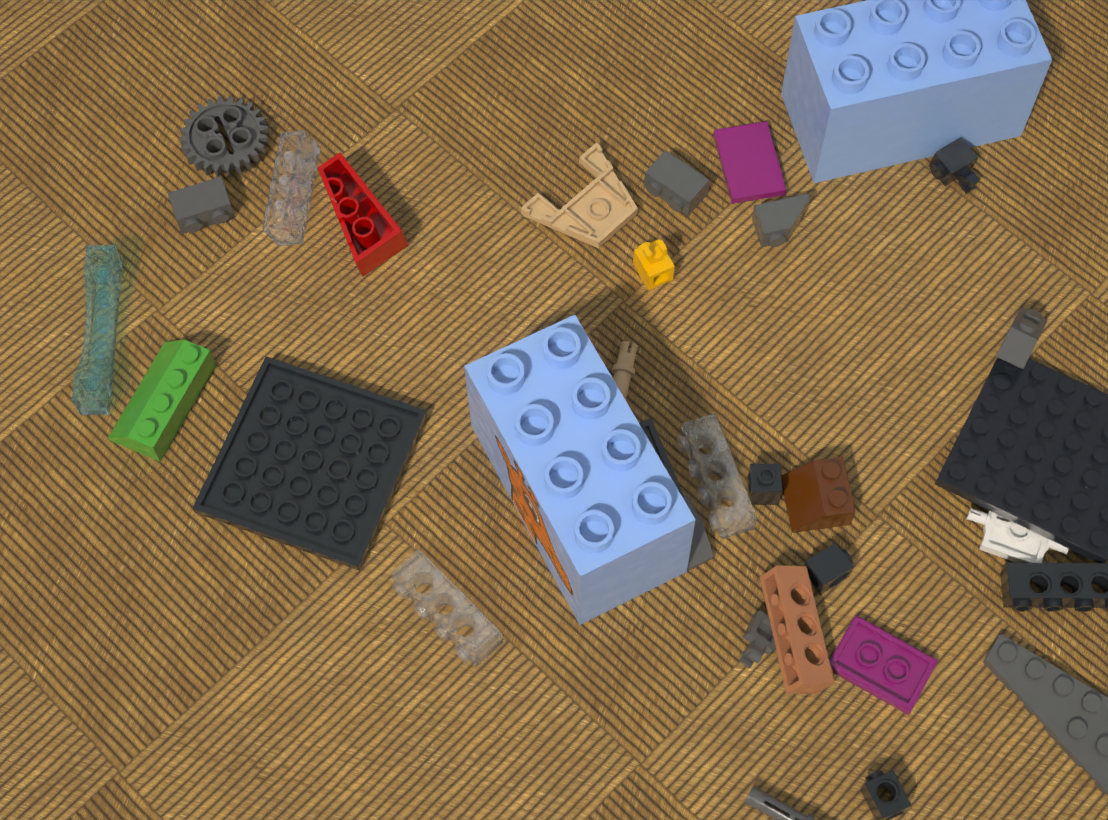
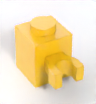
M656 240L652 243L645 242L634 250L633 265L647 290L673 280L675 266L667 254V247L663 240Z

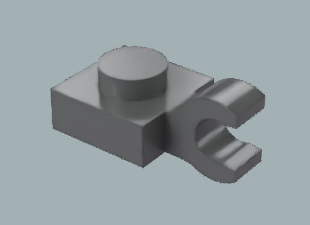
M761 610L753 614L743 636L750 644L742 653L739 662L747 668H751L754 661L756 663L760 662L764 653L768 655L776 647L769 616Z

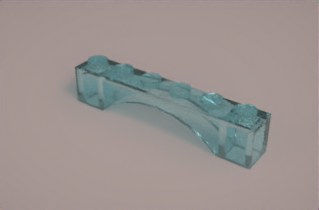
M87 245L84 268L86 286L85 335L79 365L74 373L72 402L80 415L110 414L123 264L116 245Z

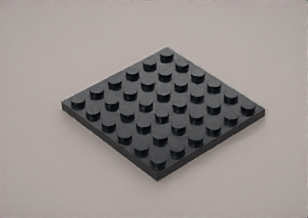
M266 356L198 495L193 510L200 515L360 571L427 418V410Z
M997 357L935 485L1095 562L1105 563L1108 559V394L1030 358L1024 369H1021Z

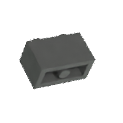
M665 150L645 172L644 187L652 196L660 197L666 201L674 211L682 212L689 216L708 195L710 180Z
M222 177L168 193L181 234L197 232L201 228L213 224H222L229 219L235 218Z
M1020 308L996 357L1024 369L1045 327L1047 319L1043 318L1042 314L1036 310Z

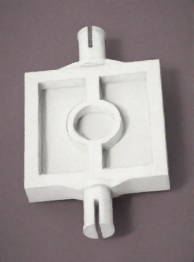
M970 507L966 519L984 525V535L979 550L1016 563H1042L1044 554L1049 548L1067 554L1069 550L991 511L987 514Z

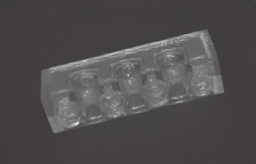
M305 130L280 134L262 231L278 246L303 244L321 148Z
M716 414L682 423L680 435L677 436L678 444L682 452H687L690 460L687 461L689 473L692 478H697L700 485L697 488L700 501L703 505L707 504L709 508L708 520L711 529L718 531L720 539L755 529L756 514ZM705 447L712 452L710 454H702L698 449ZM711 473L719 474L722 477V479L715 481L710 479L708 475ZM726 499L729 500L733 505L730 507H723L718 503V501Z
M419 549L391 573L394 581L392 587L402 599L408 597L415 604L413 606L414 611L423 620L429 618L435 625L433 629L443 641L446 642L449 639L456 646L454 651L463 662L467 663L470 661L477 667L503 643L502 633ZM423 584L432 586L428 593L422 594L417 592V588ZM443 605H449L453 608L446 615L437 612L439 607ZM464 626H470L474 629L473 633L469 636L459 635L458 630Z

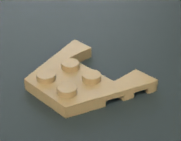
M596 142L579 157V163L596 177L589 185L560 210L539 193L524 204L520 210L524 217L596 248H600L637 215L638 208L622 181H619L614 173L610 161H607L602 153L601 146Z

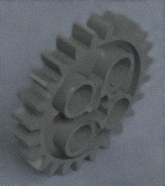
M219 96L215 104L211 99H208L207 107L198 104V113L189 111L191 119L183 120L185 127L180 128L182 137L179 138L188 163L194 164L197 171L204 168L205 174L208 176L214 170L217 178L220 177L222 171H226L228 177H231L232 170H236L241 175V167L245 166L251 170L250 162L259 163L260 158L258 154H266L264 145H269L268 135H270L265 117H262L260 109L254 110L252 102L245 106L243 98L234 103L232 96L228 98L227 102H223L222 97ZM216 119H220L234 154H229L215 121Z

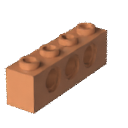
M775 566L760 576V581L786 694H817L833 685L834 679L807 567Z

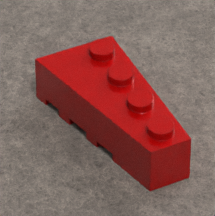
M341 152L317 167L362 277L408 246L402 230Z

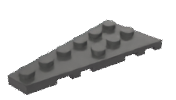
M999 634L983 663L1008 690L1014 692L1024 703V708L1031 715H1035L1045 726L1044 730L1078 767H1082L1096 782L1094 785L1108 796V697L1002 634Z

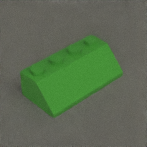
M185 339L164 342L108 439L161 462L216 366L211 351Z

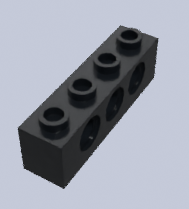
M1006 563L1000 572L1003 608H1013L1014 611L1019 612L1029 611L1032 608H1044L1048 612L1060 611L1063 608H1075V611L1087 612L1094 608H1106V611H1108V563ZM1030 584H1037L1042 589V593L1034 592ZM1060 584L1069 585L1073 593L1065 592ZM1091 584L1099 585L1103 589V593L1096 592Z

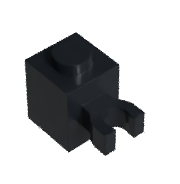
M961 137L937 151L928 165L932 175L940 180L944 186L958 180L966 194L976 188L975 184L980 181V178L971 171L978 157Z

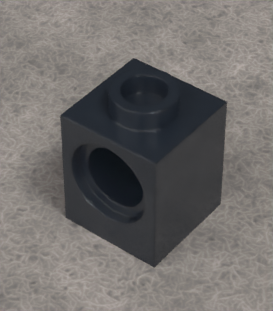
M750 464L747 476L749 505L779 504L782 494L780 464Z
M836 542L806 560L804 564L807 567L809 579L819 595H822L850 577L854 567L849 553L845 549H840Z
M880 770L865 778L867 782L860 791L875 820H891L907 813L912 806L894 770L884 774L883 770ZM884 788L891 793L892 801H882L877 796V789Z

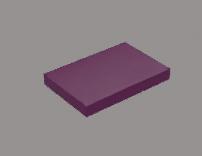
M767 121L714 130L713 137L731 204L786 194V187Z
M855 615L829 662L834 674L909 715L938 660Z

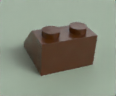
M843 456L813 460L781 476L782 490L792 533L851 525L855 508Z

